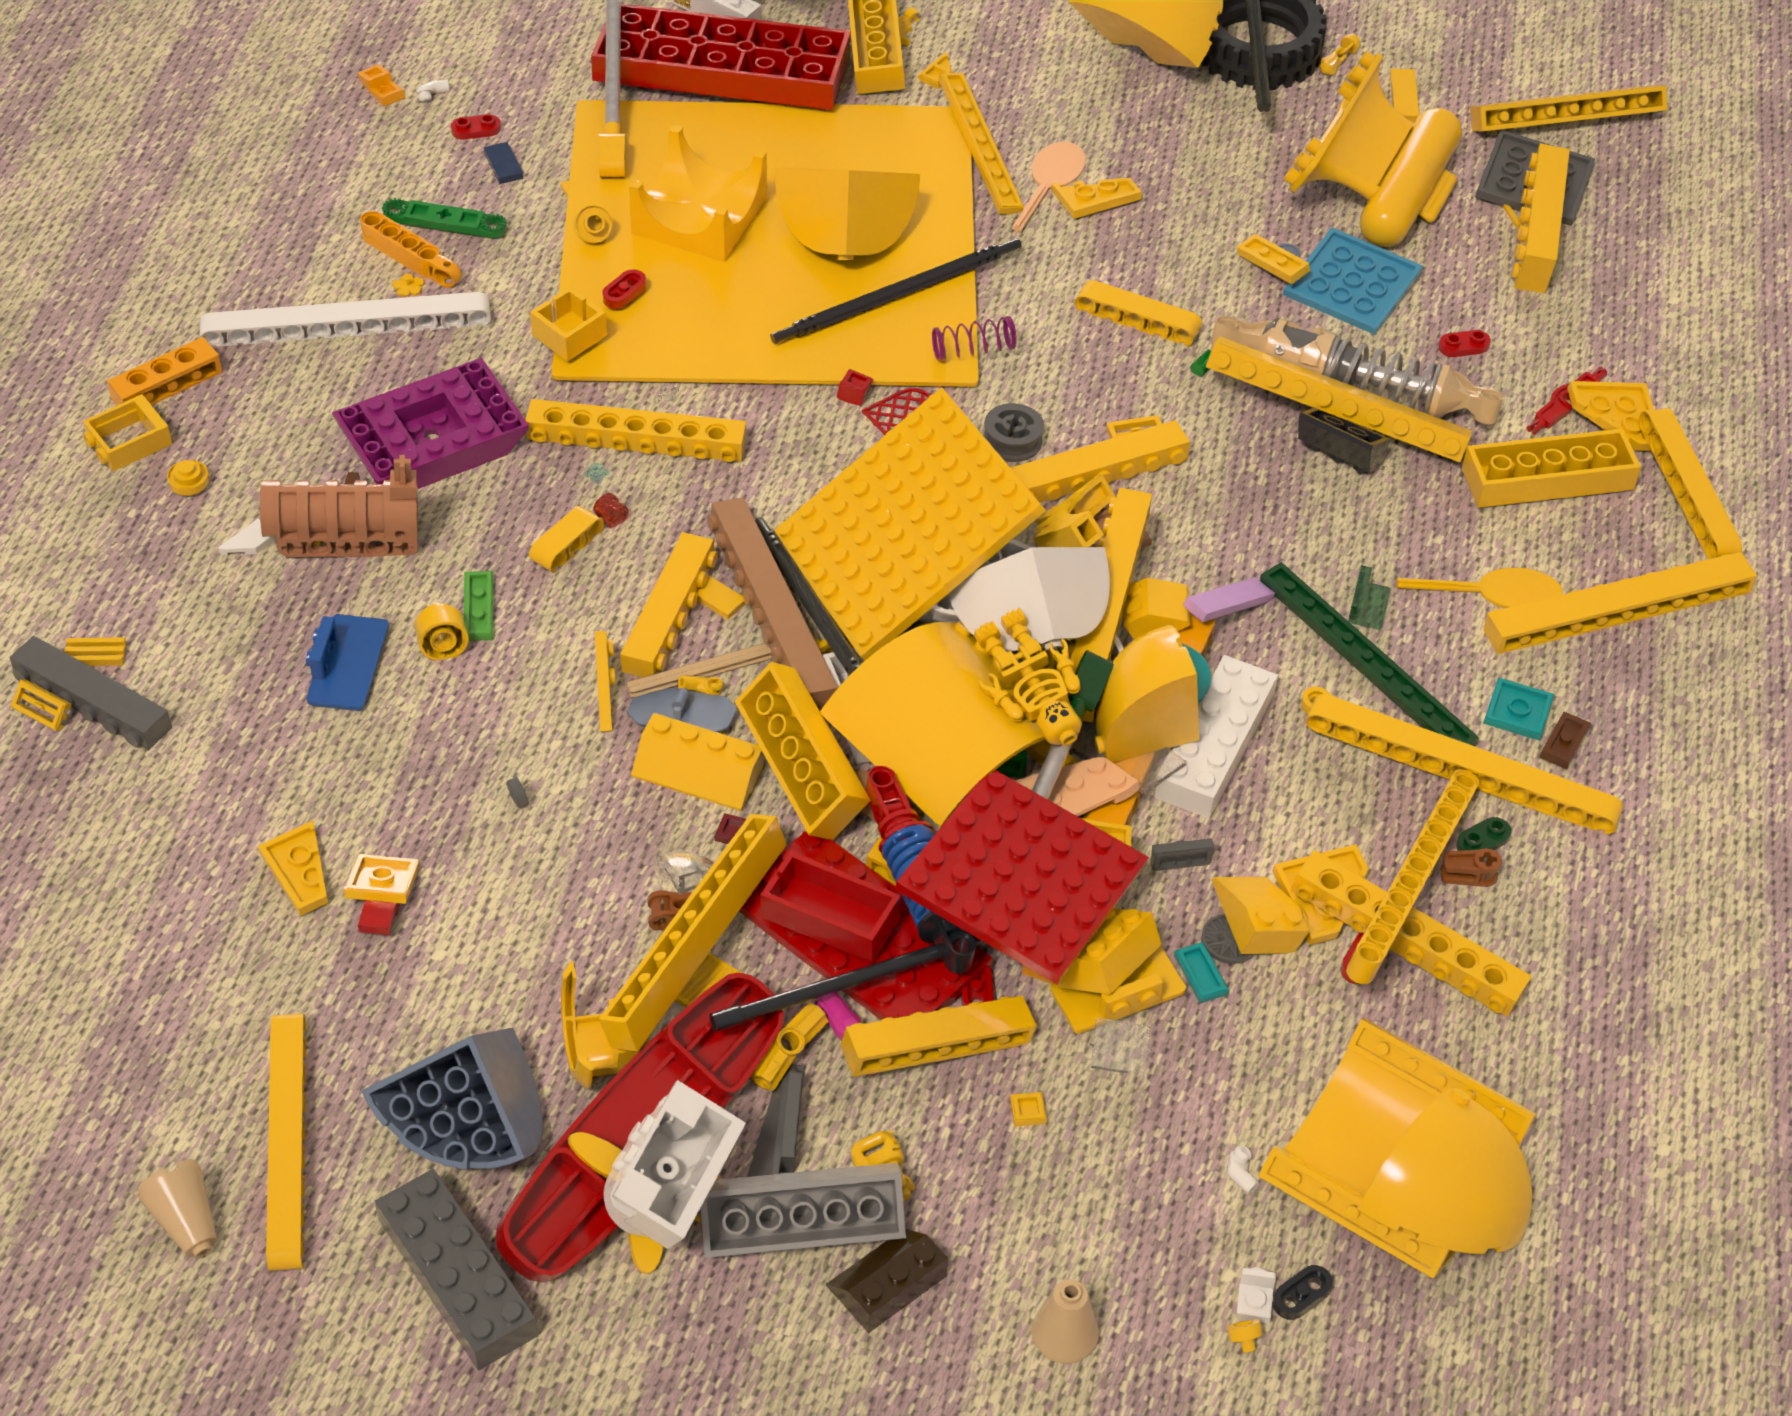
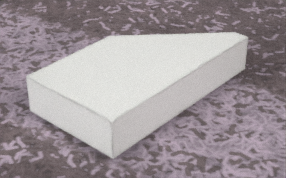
M257 519L218 547L219 553L221 555L235 552H245V555L257 554L273 543L276 537H262L261 523Z

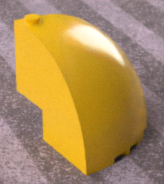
M1069 0L1068 2L1110 42L1139 46L1157 64L1194 68L1200 66L1212 44L1209 38L1212 31L1218 29L1217 15L1221 14L1223 9V0Z

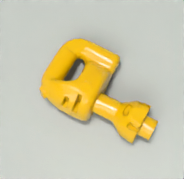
M890 1130L878 1131L854 1143L851 1149V1158L855 1167L897 1163L900 1168V1165L905 1160L901 1147L894 1137V1133ZM881 1144H884L883 1147L879 1150L869 1154L868 1156L864 1155L865 1151H868ZM900 1168L903 1201H906L912 1197L911 1191L915 1189V1185L912 1179L903 1174Z

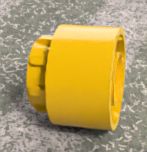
M436 603L423 609L417 616L414 627L420 651L425 657L437 661L457 657L464 652L469 638L463 615L457 608L443 603Z

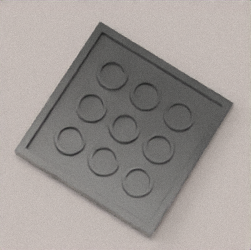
M1500 129L1475 197L1501 206L1508 205L1512 209L1520 211L1521 207H1525V204L1521 203V197L1524 188L1527 189V186L1523 185L1526 170L1531 171V168H1529L1531 154L1537 153L1540 143H1546ZM1572 151L1569 152L1562 224L1572 226L1595 158Z

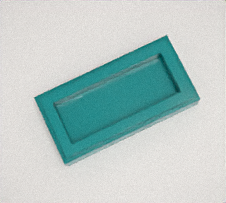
M1203 942L1174 950V957L1200 1004L1228 995L1229 989Z

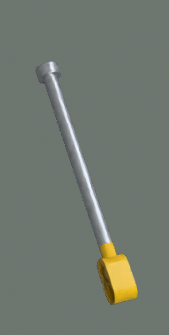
M606 0L605 134H599L600 177H625V134H620L621 0Z

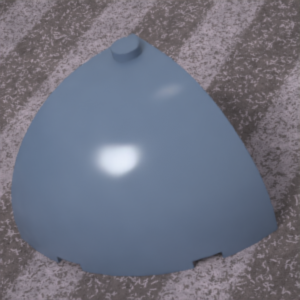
M513 1027L469 1036L361 1090L376 1118L399 1138L398 1141L414 1153L445 1166L460 1169L496 1168L515 1163L533 1155L541 1142L543 1118L539 1093L530 1065Z

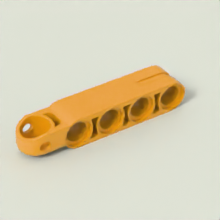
M368 211L360 217L362 237L367 244L420 276L429 278L443 287L451 288L460 281L461 271L459 266L440 254L439 249L435 245L377 211ZM447 279H451V280H452L451 283H448V284L445 283V281H446Z

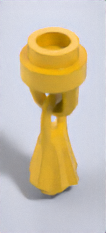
M1345 35L1340 41L1341 47H1338L1331 55L1321 59L1319 67L1323 74L1335 75L1340 64L1346 59L1347 52L1354 54L1360 48V39L1357 35Z

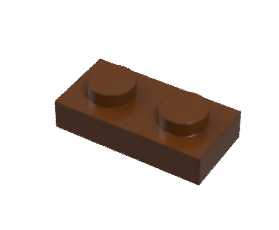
M1563 712L1543 747L1540 758L1568 769L1588 733L1591 723Z

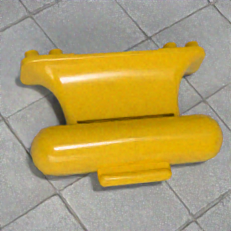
M1366 51L1359 60V64L1354 66L1346 76V79L1349 81L1345 80L1337 92L1344 99L1319 141L1313 137L1305 147V150L1311 155L1305 151L1300 152L1293 162V165L1299 171L1291 167L1283 179L1290 184L1288 190L1293 193L1303 185L1315 180L1334 181L1356 191L1369 200L1360 216L1359 224L1363 236L1376 246L1393 247L1405 239L1418 215L1429 223L1436 220L1457 182V176L1450 173L1445 167L1461 140L1462 128L1460 120L1451 111L1444 108L1428 109L1417 117L1414 124L1407 120L1390 104L1382 91L1379 81V69L1383 56L1379 52L1374 56L1369 51Z

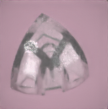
M676 851L656 856L654 868L664 885L672 882L678 893L683 894L698 886L715 861L697 853Z

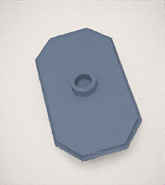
M666 688L634 697L628 707L627 714L640 726H646L653 713H657L719 733L729 729L737 708L725 696L693 692L685 688Z

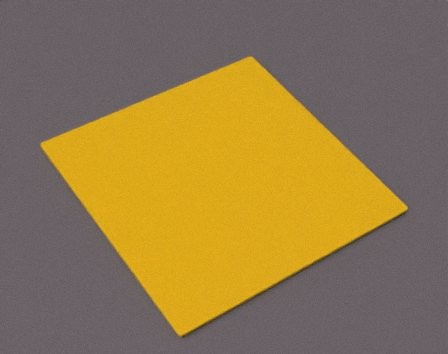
M605 100L577 101L559 293L568 287H572L586 298V303L591 301L606 312L607 336L568 362L553 351L552 379L568 381L840 385L847 371L852 369L873 378L872 385L975 387L978 385L977 324H974L972 328L973 356L970 353L969 338L963 326H960L958 331L960 358L957 357L955 340L949 328H946L944 334L946 360L938 361L936 359L932 345V329L934 327H938L942 333L944 327L948 325L956 335V329L960 323L964 324L969 331L973 321L977 322L975 269L801 337L793 336L775 344L770 338L771 333L790 327L795 321L974 252L971 151L950 106L834 104L833 110H819L812 107H795L793 105L771 103L620 101V134H625L626 149L625 177H600L599 134H605ZM673 124L683 127L684 137L689 147L701 160L723 171L736 172L744 170L751 166L753 155L757 149L767 152V200L725 262L631 233L629 185L633 180L642 182L646 192H649L654 186L665 161L669 142V130ZM775 168L920 174L919 193L908 226L890 247L872 255H854L853 260H838L837 254H824L813 251L803 245L792 234L784 221L778 204ZM586 206H601L612 217V231L600 243L591 244L584 242L575 232V216ZM635 269L645 274L646 289L634 300L620 309H612L605 306L602 295L604 287L627 270Z

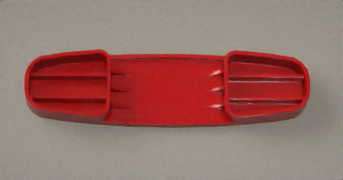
M740 972L728 974L703 992L647 1043L569 1126L514 1197L497 1224L495 1240L498 1251L505 1261L520 1275L530 1281L542 1283L555 1280L591 1252L618 1227L609 1216L604 1202V1187L607 1178L594 1171L572 1151L568 1143V1137L576 1132L588 1133L608 1141L623 1150L628 1141V1136L636 1123H642L648 1114L650 1115L654 1112L658 1103L669 1094L677 1080L723 1109L734 1094L743 1087L783 1027V1010L747 1020L740 1025L718 1032L712 1029L709 1015L729 1007L741 1006L773 996L774 993L760 980L752 975Z

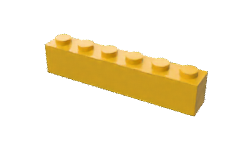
M684 532L681 533L620 653L622 672L645 677L659 673V671H664L667 664V655L670 650L675 649L680 629L686 627L688 613L697 604L698 593L696 591L698 587H705L710 568L716 566L718 553L715 552L714 539Z
M1023 995L1016 997L1005 996L998 1000L983 1003L973 1002L966 1006L945 1007L933 1012H916L905 1017H888L872 1023H856L846 1027L840 1046L852 1076L857 1077L1028 1044L1031 1042L1037 1025Z

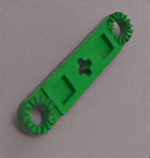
M396 198L394 200H386L382 206L383 215L400 224L488 238H498L507 232L505 217L503 218V215L499 216L498 213L497 215L495 213L486 214L485 211L415 200L409 202L401 200V198H398V200ZM393 209H400V212L397 211V213H396V211H394V213H393V211H391V210H393ZM497 224L498 226H496V229L494 227L492 229L490 225Z

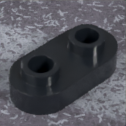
M1310 1265L1305 1267L1276 1289L1272 1302L1274 1311L1280 1317L1287 1320L1300 1318L1328 1297L1333 1283L1331 1274L1322 1266ZM1317 1283L1320 1288L1312 1289L1308 1284ZM1292 1301L1295 1304V1306L1288 1307L1284 1304V1302Z

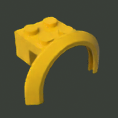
M572 961L562 973L561 1016L563 1038L572 1077L584 1089H590L593 1076L618 1074L638 1052L610 1047L599 1021L602 1014L575 1017L576 973L574 962ZM608 999V1006L613 999ZM649 1038L646 1039L639 1051L649 1043Z

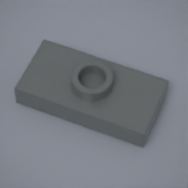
M1212 838L1192 841L1180 840L1174 843L1152 845L1150 857L1152 870L1160 871L1210 865L1214 851Z

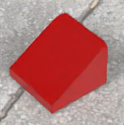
M849 369L840 382L837 398L847 403L861 406L872 385L873 378Z

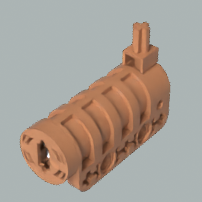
M399 455V459H394V470H390V480H384V484H367V480H355V484H339L338 480H326V484H310V480H297V484H282L281 480H261L260 523L262 537H276L278 552L286 557H377L415 554L418 549V487L416 470H411V459H405V455ZM323 541L326 544L322 546L314 545L313 542ZM381 541L383 544L376 546L370 544V542Z

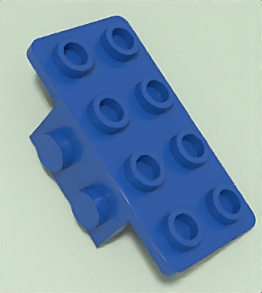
M335 614L333 617H322L320 627H316L314 630L313 648L308 649L306 655V665L310 667L312 681L306 697L309 705L361 711L365 708L389 630V622L386 619Z

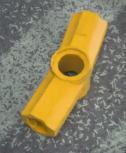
M810 1002L807 1003L778 1033L768 1052L750 1076L757 1086L771 1092L774 1091L796 1055L829 1022L826 1018V1013L819 1006L813 1005ZM781 1039H786L790 1042L791 1051L783 1047Z

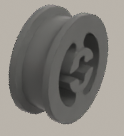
M1008 403L993 408L986 415L983 436L1004 461H1025L1034 457L1040 451L1044 421L1037 411L1026 405ZM1015 426L1014 437L1010 438L1013 434V427Z

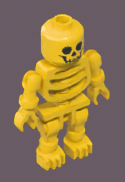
M1020 607L1016 611L1013 609L1010 613L1007 612L1006 616H1001V625L1007 635H1012L1015 642L1020 644L1017 647L1019 653L1015 655L1010 650L1007 652L1004 650V645L1000 640L1001 634L994 621H991L990 624L987 622L984 626L981 625L979 629H975V639L981 648H985L987 653L993 656L994 666L997 672L1002 675L1004 685L1006 686L1022 678L1014 688L1015 703L1011 700V694L1007 690H1002L997 677L992 673H989V680L993 682L994 688L985 686L982 680H979L981 691L985 695L994 698V704L997 707H1002L1011 721L1019 722L1023 719L1024 715L1030 721L1037 719L1036 723L1049 744H1062L1063 746L1072 744L1078 737L1077 734L1081 730L1082 723L1069 703L1068 692L1076 694L1081 686L1078 676L1074 673V662L1069 659L1067 642L1064 639L1061 640V645L1064 648L1062 654L1059 651H1055L1053 643L1050 642V654L1058 663L1056 666L1057 670L1050 668L1040 669L1049 664L1048 655L1045 651H1042L1039 642L1030 636L1026 617ZM1022 658L1023 662L1018 663L1017 660Z

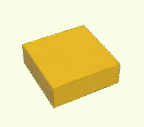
M1042 1092L1010 1095L1014 1127L1046 1124L1047 1118Z

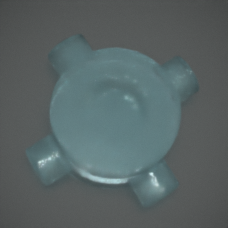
M594 463L588 467V471H585L584 474L585 477L589 476V479L595 481V483H600L605 475H609L608 469L605 470L603 465Z

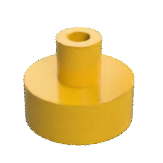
M1259 1319L1244 1320L1227 1326L1230 1342H1241L1243 1353L1256 1350L1254 1339L1263 1335Z

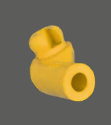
M681 675L678 679L679 689L685 688L688 691L719 695L723 688V682L718 677L707 678Z

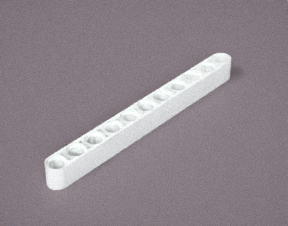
M470 292L206 313L200 318V338L204 337L210 345H217L219 347L237 345V343L245 345L263 343V341L308 340L323 336L324 338L344 337V335L348 334L350 336L370 335V333L377 332V334L397 333L399 330H404V332L422 331L424 328L435 330L447 329L450 326H457V328L473 327L476 324L486 326L491 320L490 302L486 294Z

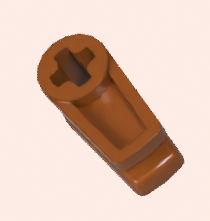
M1488 848L1446 851L1443 854V864L1440 868L1441 880L1446 884L1480 887L1492 886L1498 879L1497 871L1501 867V856L1497 851Z
M666 890L652 892L647 898L648 907L651 908V915L648 918L649 927L655 931L665 930L692 892H669Z

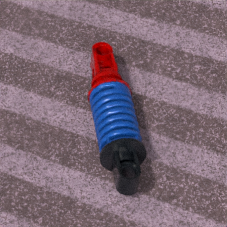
M875 766L868 773L865 791L871 800L869 805L873 811L874 819L879 825L878 832L882 838L878 849L882 853V857L887 861V866L897 882L935 833L931 829V824L926 821H920L917 812L911 809L908 798L902 791L894 771L886 766ZM901 894L913 917L920 939L926 943L936 944L945 967L949 971L957 974L969 971L976 950L974 937Z

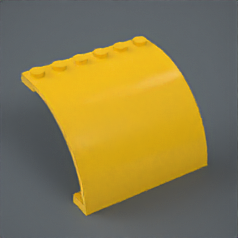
M960 621L957 623L935 622L926 624L893 639L865 660L839 686L819 712L875 766H886L892 769L902 791L940 827H942L979 780L991 774L1017 753L1046 739L1036 723L1037 719L1030 721L1024 715L1021 721L1013 722L1008 718L1002 707H997L994 704V698L985 695L981 691L979 680H982L985 686L994 688L993 682L989 680V673H992L997 677L1002 690H1007L1011 694V700L1015 703L1014 688L1022 678L1005 686L1002 681V675L997 672L994 666L993 656L989 655L985 648L980 647L975 637Z
M1362 1018L1347 1046L1342 1060L1310 1114L1284 1149L1278 1146L1272 1147L1258 1176L1434 1279L1457 1251L1416 1240L1415 1232L1401 1226L1398 1231H1395L1357 1210L1379 1170L1420 1113L1450 1086L1466 1091L1472 1100L1479 1103L1498 1118L1509 1130L1519 1147L1537 1114L1368 1019Z

